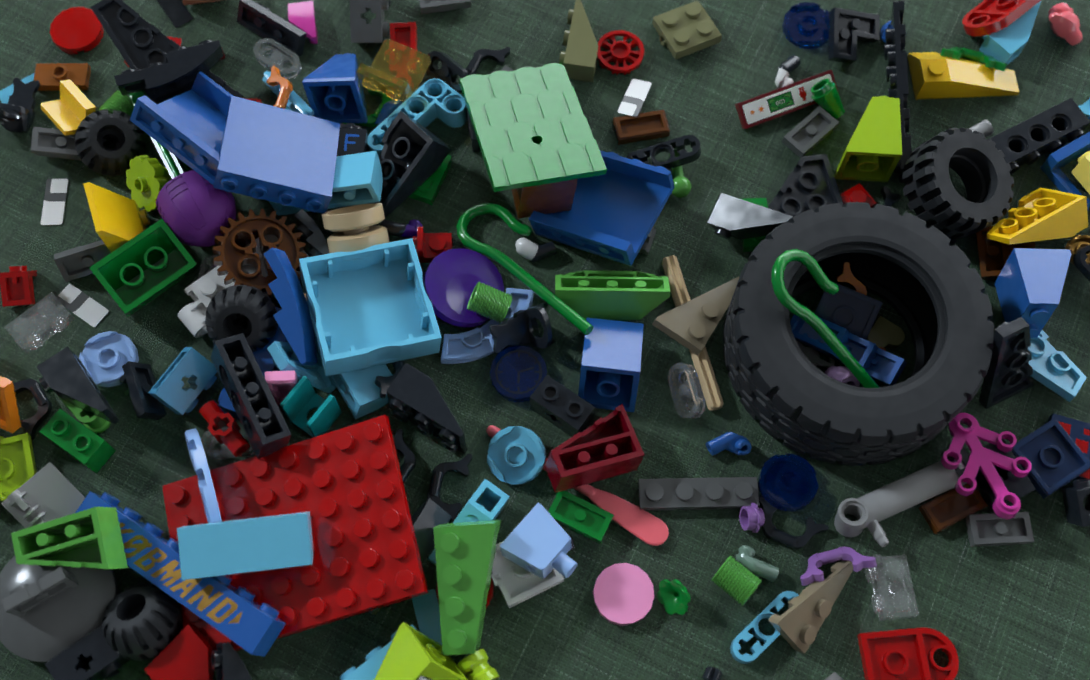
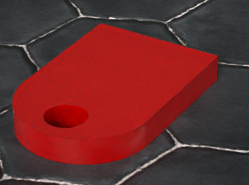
M984 0L964 16L962 23L965 33L970 36H985L998 32L1011 25L1041 0Z
M911 628L860 633L857 635L865 680H954L959 668L957 651L949 638L935 629ZM936 650L946 653L948 657L946 667H940L935 663L933 655Z

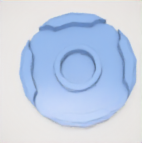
M114 331L98 333L85 343L83 352H80L79 359L96 385L101 387H113L122 384L120 383V377L124 375L122 366L128 361L139 362L138 349L132 340L126 335L118 334Z

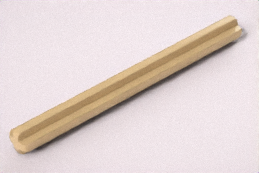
M672 255L663 258L662 266L665 275L669 279L670 291L675 307H678L690 301V297L677 257ZM704 346L698 355L689 350L708 410L715 411L721 409L724 402L706 347Z

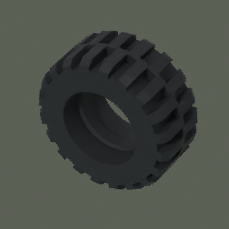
M950 128L924 142L911 152L910 158L907 159L904 166L906 171L903 172L902 182L905 183L903 192L904 197H908L909 203L907 205L910 211L914 210L917 215L916 217L926 221V228L929 229L934 226L948 238L961 239L996 224L1008 212L1011 205L1009 203L1012 202L1014 191H1011V188L1014 186V178L1010 176L1012 169L1009 163L1006 164L1003 158L1005 155L1002 150H998L995 147L996 143L991 139H985L984 134L978 131L972 132V129ZM949 168L954 170L962 179L966 188L967 200L953 187L949 177Z

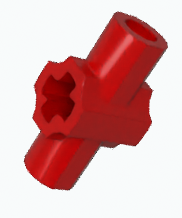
M214 400L207 402L200 408L199 412L209 423L208 430L220 444H225L235 457L244 454L249 449L250 445L240 434V426L229 412L224 413ZM226 425L228 429L223 432L221 428Z

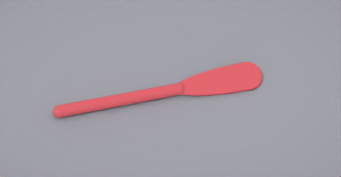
M490 425L487 427L486 432L493 438L501 429ZM546 458V461H545V464H544V467H543V470H545V471H546L545 465H546V462H547L548 458ZM590 484L574 488L588 497L597 507L613 514L612 520L651 546H659L667 540L669 530L666 523L651 513L640 509L637 505L612 493L594 488Z

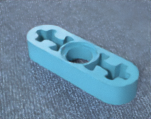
M793 591L780 593L732 641L730 651L736 661L743 664L754 661L780 635L776 629L773 635L766 636L762 634L758 627L759 621L764 618L769 619L774 613L776 614L784 605L781 600L783 599L787 602L799 596ZM751 629L754 636L764 642V645L761 646L760 642L757 641L750 648L751 656L748 653L741 655L739 653L741 646L738 642L747 643L753 637L752 634L748 633Z

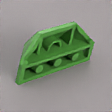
M588 270L570 272L566 275H555V295L584 319L588 317L620 321L640 320L670 297V286L667 276L658 277L654 274L639 271Z

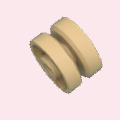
M382 203L346 206L322 213L324 229L333 232L339 231L327 238L329 253L359 251L373 245L389 243L387 228L375 225L385 219Z

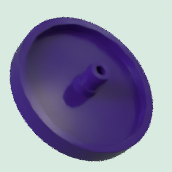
M456 248L442 252L432 260L423 278L424 289L432 303L435 315L441 320L458 327H474L489 320V317L486 318V316H481V314L467 309L471 294L478 282L485 283V285L504 292L503 280L496 266L484 255L469 249Z

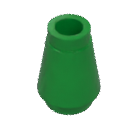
M823 79L811 88V98L833 118L837 119L845 113L834 82H831L829 79Z

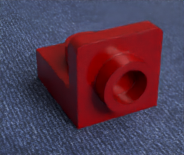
M417 227V236H412L420 263H431L436 256L452 249V233H424L423 227Z
M27 265L10 266L9 272L0 273L3 307L35 304L32 276H37V270L27 271Z

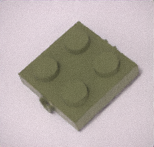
M698 0L653 17L652 24L660 35L661 45L667 46L675 60L721 42V33Z

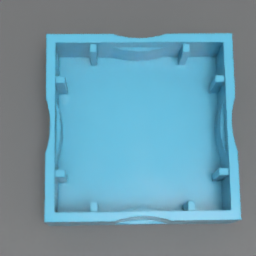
M412 238L373 245L359 251L334 252L299 259L300 277L325 376L439 353L442 337L432 303L424 289L423 272Z

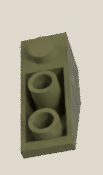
M575 0L574 9H569L567 25L571 26L570 30H565L563 46L567 47L566 52L561 51L559 64L565 66L569 79L593 82L597 64L598 44L581 0Z

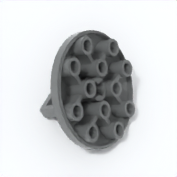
M14 556L0 573L1 643L9 651L21 658L39 663L48 662L102 626L104 611H106L109 602L115 599L114 596L118 594L114 570L17 564Z

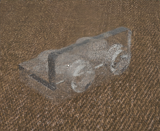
M51 292L7 324L5 328L14 338L16 344L29 354L31 351L42 347L45 341L54 334L66 329L74 318Z
M880 554L873 555L872 557H875L877 566L865 568L867 581L869 583L872 582L874 595L871 598L874 612L878 613L879 620L887 621L919 616L906 554L881 557Z

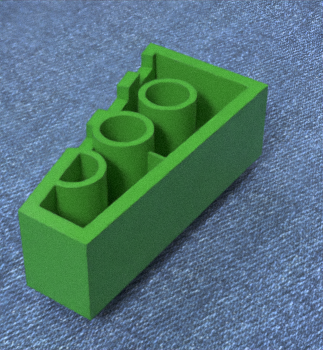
M501 520L448 523L434 527L443 655L474 654L480 647Z

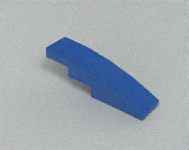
M272 247L264 253V256L277 279L268 285L282 308L273 316L301 365L314 366L318 363L315 333L308 303L287 254L283 250Z
M796 315L792 317L790 325L796 340L844 364L808 323ZM820 318L872 379L887 386L896 384L907 364L905 359L878 348L876 344L851 334L846 328Z

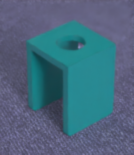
M306 376L299 380L280 403L288 420L312 438L325 434L342 413L336 398L330 394L325 400L316 394ZM317 408L318 410L308 421L307 415L309 411Z

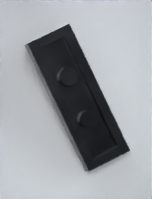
M239 0L237 22L295 58L303 55L306 32L274 14L260 2Z

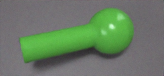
M674 149L675 157H678L677 149ZM682 166L672 168L674 182L672 194L675 197L683 198L690 193L691 183L684 177Z

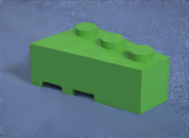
M93 507L11 533L17 564L99 569L128 568L116 507Z

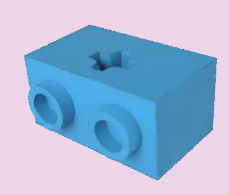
M185 347L148 393L175 414L183 415L185 412L189 413L199 401L197 396L203 389L208 390L216 381V368L213 363L194 348ZM183 377L189 378V379H188V383L190 384V387H189V388L183 387V386H184V382L182 381V378H183Z

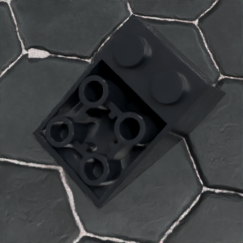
M406 363L386 390L390 402L389 405L393 411L392 414L404 423H407L409 420L417 425L416 429L426 437L431 438L433 435L442 440L441 444L449 451L456 453L458 450L465 454L467 449L464 433L433 380Z

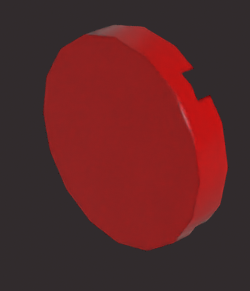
M72 7L62 11L54 18L50 26V35L55 45L61 51L69 54H78L77 52L83 50L84 52L92 50L100 43L104 34L103 26L94 12L85 7Z

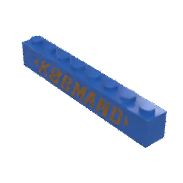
M93 492L88 493L75 513L93 507H116L129 567L250 654L266 656L286 625L285 622L277 617L280 613L266 603L259 605L253 601L255 595L244 587L239 586L238 589L230 584L232 579L227 575L182 580L177 540L173 538L166 540L161 536L164 533L163 530L149 522L146 525L139 521L142 517L139 513L128 507L124 510L118 506L120 500L111 494L104 492L101 496Z

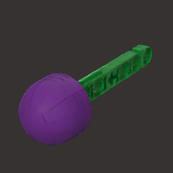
M144 90L130 94V98L135 105L137 98L144 95L148 97ZM151 137L171 177V180L160 190L156 200V206L161 218L183 244L197 247L215 245V236H222L220 227L229 228L227 224L228 218L236 221V205L232 193L213 188L210 182L196 171H190L187 164Z

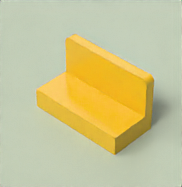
M70 79L60 81V99L41 103V110L65 136L76 134L81 121L96 111L93 103Z

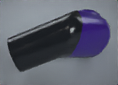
M415 219L410 220L408 224L390 220H383L380 226L387 228L388 235L404 238L417 236V227H423L422 223Z

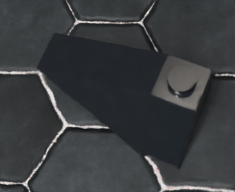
M402 111L399 112L386 130L382 142L385 144L379 157L383 185L380 202L375 203L383 204L385 218L436 172L451 151L435 134Z

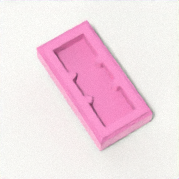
M295 370L265 372V380L277 405H280L299 382Z

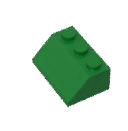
M160 219L90 267V270L127 317L198 269L197 263L163 219Z

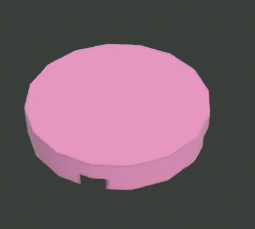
M629 563L613 564L604 569L597 577L593 589L594 603L599 614L608 622L620 626L634 624L642 620L651 610L655 597L653 584L648 574L638 566Z

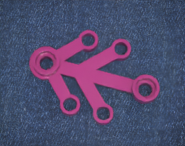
M959 413L948 424L953 439L949 449L944 452L941 458L942 465L949 470L958 468L962 461L960 451L965 442L971 454L963 475L956 482V491L963 496L971 495L976 488L975 477L980 468L996 496L993 502L995 514L1003 519L1015 517L1021 508L1020 499L1016 494L1008 492L994 465L1011 471L1016 477L1023 478L1032 469L1031 462L1025 457L1012 459L984 448L979 439L996 445L1003 452H1009L1016 445L1017 439L1013 433L1008 431L998 434L980 427L974 416L968 413ZM960 423L967 425L969 428L962 427ZM1001 439H1007L1011 444L1007 445ZM947 457H954L956 462H950ZM1016 464L1023 465L1026 470L1018 469ZM961 482L968 483L971 488H964ZM1004 500L1010 501L1013 506L1006 505Z

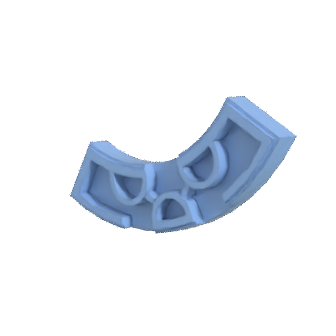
M506 288V294L512 295V302L504 319L513 317V314L519 310H526L532 307L534 298L532 290ZM491 319L481 328L477 327L459 334H444L441 364L471 362L494 353V338L489 326L501 323Z
M196 428L185 430L184 434L194 471L198 476V486L207 522H222L210 470Z

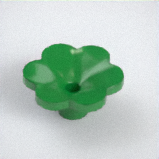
M676 579L660 581V590L657 592L656 597L663 604L664 610L671 615L675 613L679 615L685 614L688 611L687 604L691 600L687 588Z

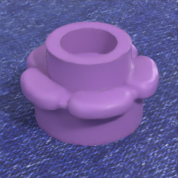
M751 503V506H742L739 513L740 525L743 530H752L753 533L758 532L765 522L763 510L756 503Z

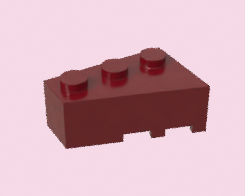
M623 404L616 407L612 413L603 419L600 418L595 421L591 427L582 433H577L551 450L545 468L555 493L637 470L644 457V452Z

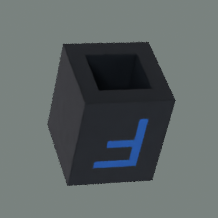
M355 126L340 128L337 156L369 152L367 129Z

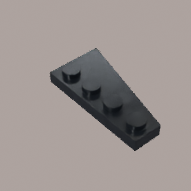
M1022 317L1010 323L1004 322L995 329L991 362L984 377L979 402L985 409L1034 386V381L1030 378V375L1033 374V368L1029 365V361L1032 360V354L1027 349L1031 345L1029 324Z

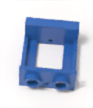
M1090 132L1050 154L1040 167L1062 192L1083 196L1060 168L1090 151ZM1087 199V212H1090L1089 199Z

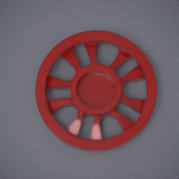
M614 30L603 35L597 43V60L599 65L612 71L611 74H630L632 70L639 68L644 57L643 43L631 32ZM615 36H623V41H616ZM638 46L640 51H632L631 48ZM603 47L609 51H600V49Z

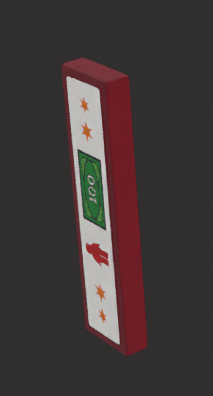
M828 70L735 104L742 129H747L815 104L816 102L811 98V88L823 79H829L836 85L833 71Z

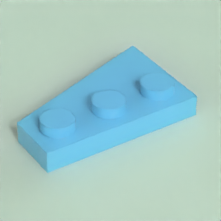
M1042 330L1037 338H1030L1031 345L1027 348L1032 354V360L1029 361V365L1033 368V374L1030 376L1070 402L1077 395L1087 377L1063 351H1057L1047 341L1049 336Z

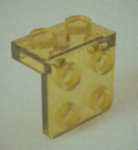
M386 39L380 47L371 67L361 63L356 73L362 81L361 84L367 89L380 91L395 101L401 100L404 102L418 89L431 63V59L422 52L391 39Z

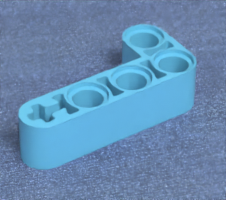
M436 78L429 79L368 135L369 151H376L378 157H380L385 144L382 142L383 136L400 111L425 128L437 117L452 128L463 126L467 121L464 97L444 81Z

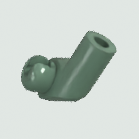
M746 545L739 547L736 560L740 564H743L745 568H748L756 576L772 582L777 579L779 574L778 567L753 558L755 555L754 548Z

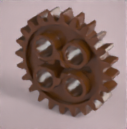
M262 208L259 216H255L253 210L249 209V215L246 218L241 212H238L237 222L228 218L227 224L229 228L221 226L220 233L222 236H215V243L219 246L213 247V254L218 255L213 258V264L221 266L217 269V275H227L224 279L225 285L234 282V286H253L260 289L261 292H265L271 298L272 290L268 284L277 279L265 256L263 263L268 276L264 277L262 275L260 257L256 253L257 244L252 233L257 231L261 253L264 255L272 247L285 251L300 280V274L297 272L300 271L299 259L307 258V254L301 252L305 250L306 243L298 242L302 238V233L293 234L296 224L292 223L286 226V216L277 220L275 219L276 211H273L268 217L265 216V211ZM273 234L278 238V241L274 243L268 242L264 239V236ZM239 239H245L250 242V245L240 247L235 242ZM251 265L256 269V272L246 274L241 268Z

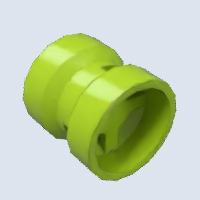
M484 649L470 654L457 664L468 680H497L500 677L496 669L488 664L489 657Z

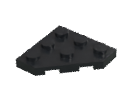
M827 154L802 156L768 208L794 217L810 209L814 211L815 208L828 204L840 203L843 207L844 204Z

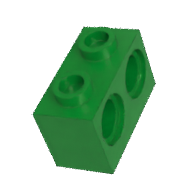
M59 409L40 431L50 441L96 474L116 451L104 439L62 409Z

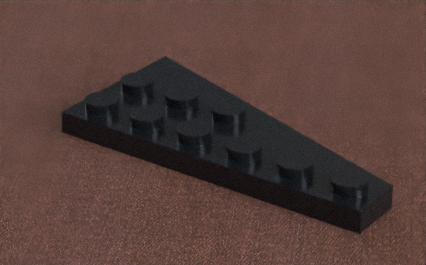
M102 0L91 6L92 11L130 69L140 70L148 68L153 63H168L166 53L171 52L176 47H180L173 40L162 34L154 25L143 19L122 0ZM210 70L205 73V75L231 95L245 99L243 95L232 89L224 80L213 74ZM194 82L177 91L154 99L151 98L148 90H145L150 100L159 104L191 90Z
M904 0L893 1L891 27L885 31L886 44H884V59L887 60L888 64L886 66V82H889L888 97L900 98L902 156L894 169V173L899 172V183L902 182L903 172L906 171L904 166L912 152L911 135L907 134L909 133L910 108H907V95L909 94L907 51H903L905 50L906 36L905 24L902 25L905 10Z

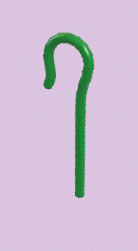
M492 203L475 205L467 209L459 217L456 226L457 236L464 246L498 262L585 335L591 333L593 326L526 270L503 252L472 238L467 231L469 222L483 214H494L501 217L511 230L523 236H530L532 234L530 226L520 223L508 209Z
M799 249L784 251L776 258L771 275L773 290L779 302L794 315L802 318L819 334L864 388H880L829 327L811 310L790 296L784 283V270L786 265L792 261L801 262L808 269L818 286L825 292L832 295L837 294L839 291L838 285L828 279L816 259L807 252Z

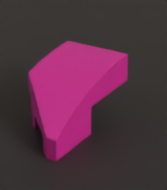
M313 1L289 3V23L306 32V37L310 39V43L318 44Z

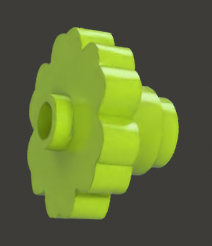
M148 155L136 156L129 162L130 169L126 170V184L132 190L131 198L139 208H145L148 212L158 210L156 206L157 196L162 187L171 180L167 169L156 158H149Z

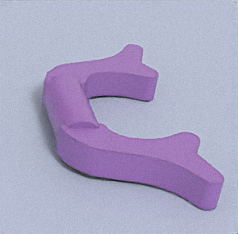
M839 547L826 552L816 553L808 559V569L800 577L802 586H806L814 581H824L823 571L818 569L824 564L839 560H849L853 564V570L859 572L863 568L876 567L875 557L863 556L850 547Z

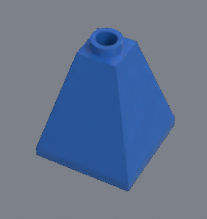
M356 54L334 55L303 79L302 83L310 107L314 110V117L337 123H367L368 116L363 83Z

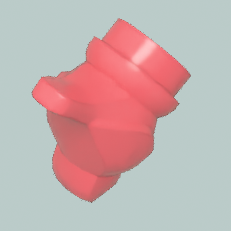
M1067 3L1054 5L1048 13V19L1053 32L1072 46L1079 44L1083 40L1079 18Z

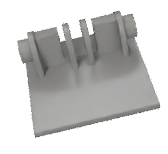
M49 462L19 489L12 492L1 504L25 528H29L74 514L85 497Z

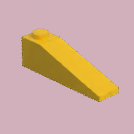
M936 52L908 53L907 55L915 99L1013 96L1019 94L1014 70L1005 69V71L986 67L984 63L962 58L957 60L941 56L940 53Z
M1040 187L1022 197L1018 201L1019 206L1008 211L1009 217L1001 219L987 233V239L1006 244H1018L1074 237L1078 232L1088 227L1087 197Z

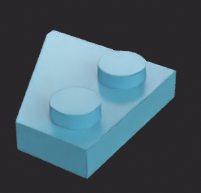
M274 341L267 348L273 358L274 365L280 371L295 370L298 380L306 376L313 387L326 393H331L337 388L331 376H325L322 361L318 355V363L314 366L301 365L289 342Z

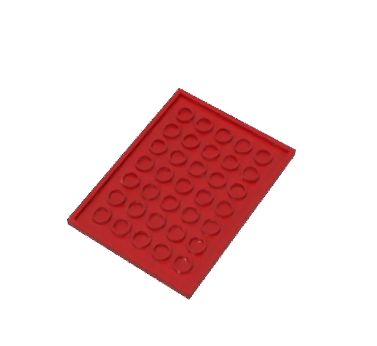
M386 415L285 446L273 454L260 459L254 456L210 470L222 522L310 511L313 537L312 565L227 575L232 579L230 584L238 589L241 586L255 595L253 601L259 605L266 603L280 612L277 617L285 622L286 625L277 639L428 593L391 426ZM197 475L162 486L170 538L177 541V528L208 523ZM180 603L183 627L185 628L188 624L196 625L211 645L212 651L216 650V643L229 642L235 651L243 649Z

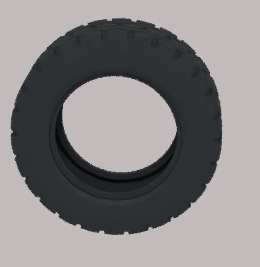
M847 202L843 207L840 203L817 207L814 211L810 209L789 219L788 222L786 221L776 227L757 245L740 274L727 311L723 329V353L726 368L730 371L728 376L737 396L742 397L740 401L754 420L758 419L760 421V427L774 439L780 438L783 440V445L802 455L806 452L810 454V458L833 464L835 461H838L840 465L864 466L866 462L869 465L893 461L895 457L901 458L920 449L922 445L935 438L966 407L967 403L978 392L990 366L994 340V322H991L993 314L988 294H983L985 286L975 268L969 269L971 262L957 245L952 247L948 245L951 239L934 226L929 229L926 228V221L905 212L903 216L899 215V209L879 204L871 208L869 203ZM799 249L805 251L816 259L829 280L841 285L853 286L850 283L838 282L836 280V277L842 274L843 263L848 262L853 276L866 287V290L888 302L900 314L908 326L915 348V365L912 377L888 387L863 388L839 382L815 367L803 354L794 338L790 325L789 310L779 302L774 293L771 275L776 258L787 250ZM792 261L786 265L784 283L786 290L792 298L796 299L803 293L819 287L808 269L801 262Z

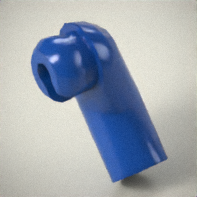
M395 98L386 102L374 124L378 126L403 103L402 99Z
M726 432L706 443V447L712 456L723 450L737 455H747L752 448L747 438L733 432Z

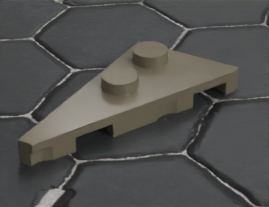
M739 277L658 316L652 325L698 355L729 307Z
M842 560L831 567V572L833 573L824 581L812 582L802 590L799 596L794 597L788 602L789 609L781 616L773 614L768 621L796 651L805 654L809 646L814 642L817 632L825 618L830 614L833 604L853 571L852 562Z

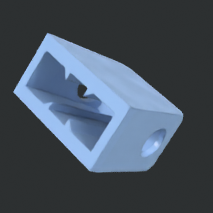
M539 502L500 545L501 554L505 558L542 579L546 578L553 569L565 578H568L578 565L567 555V552L572 547L571 538Z

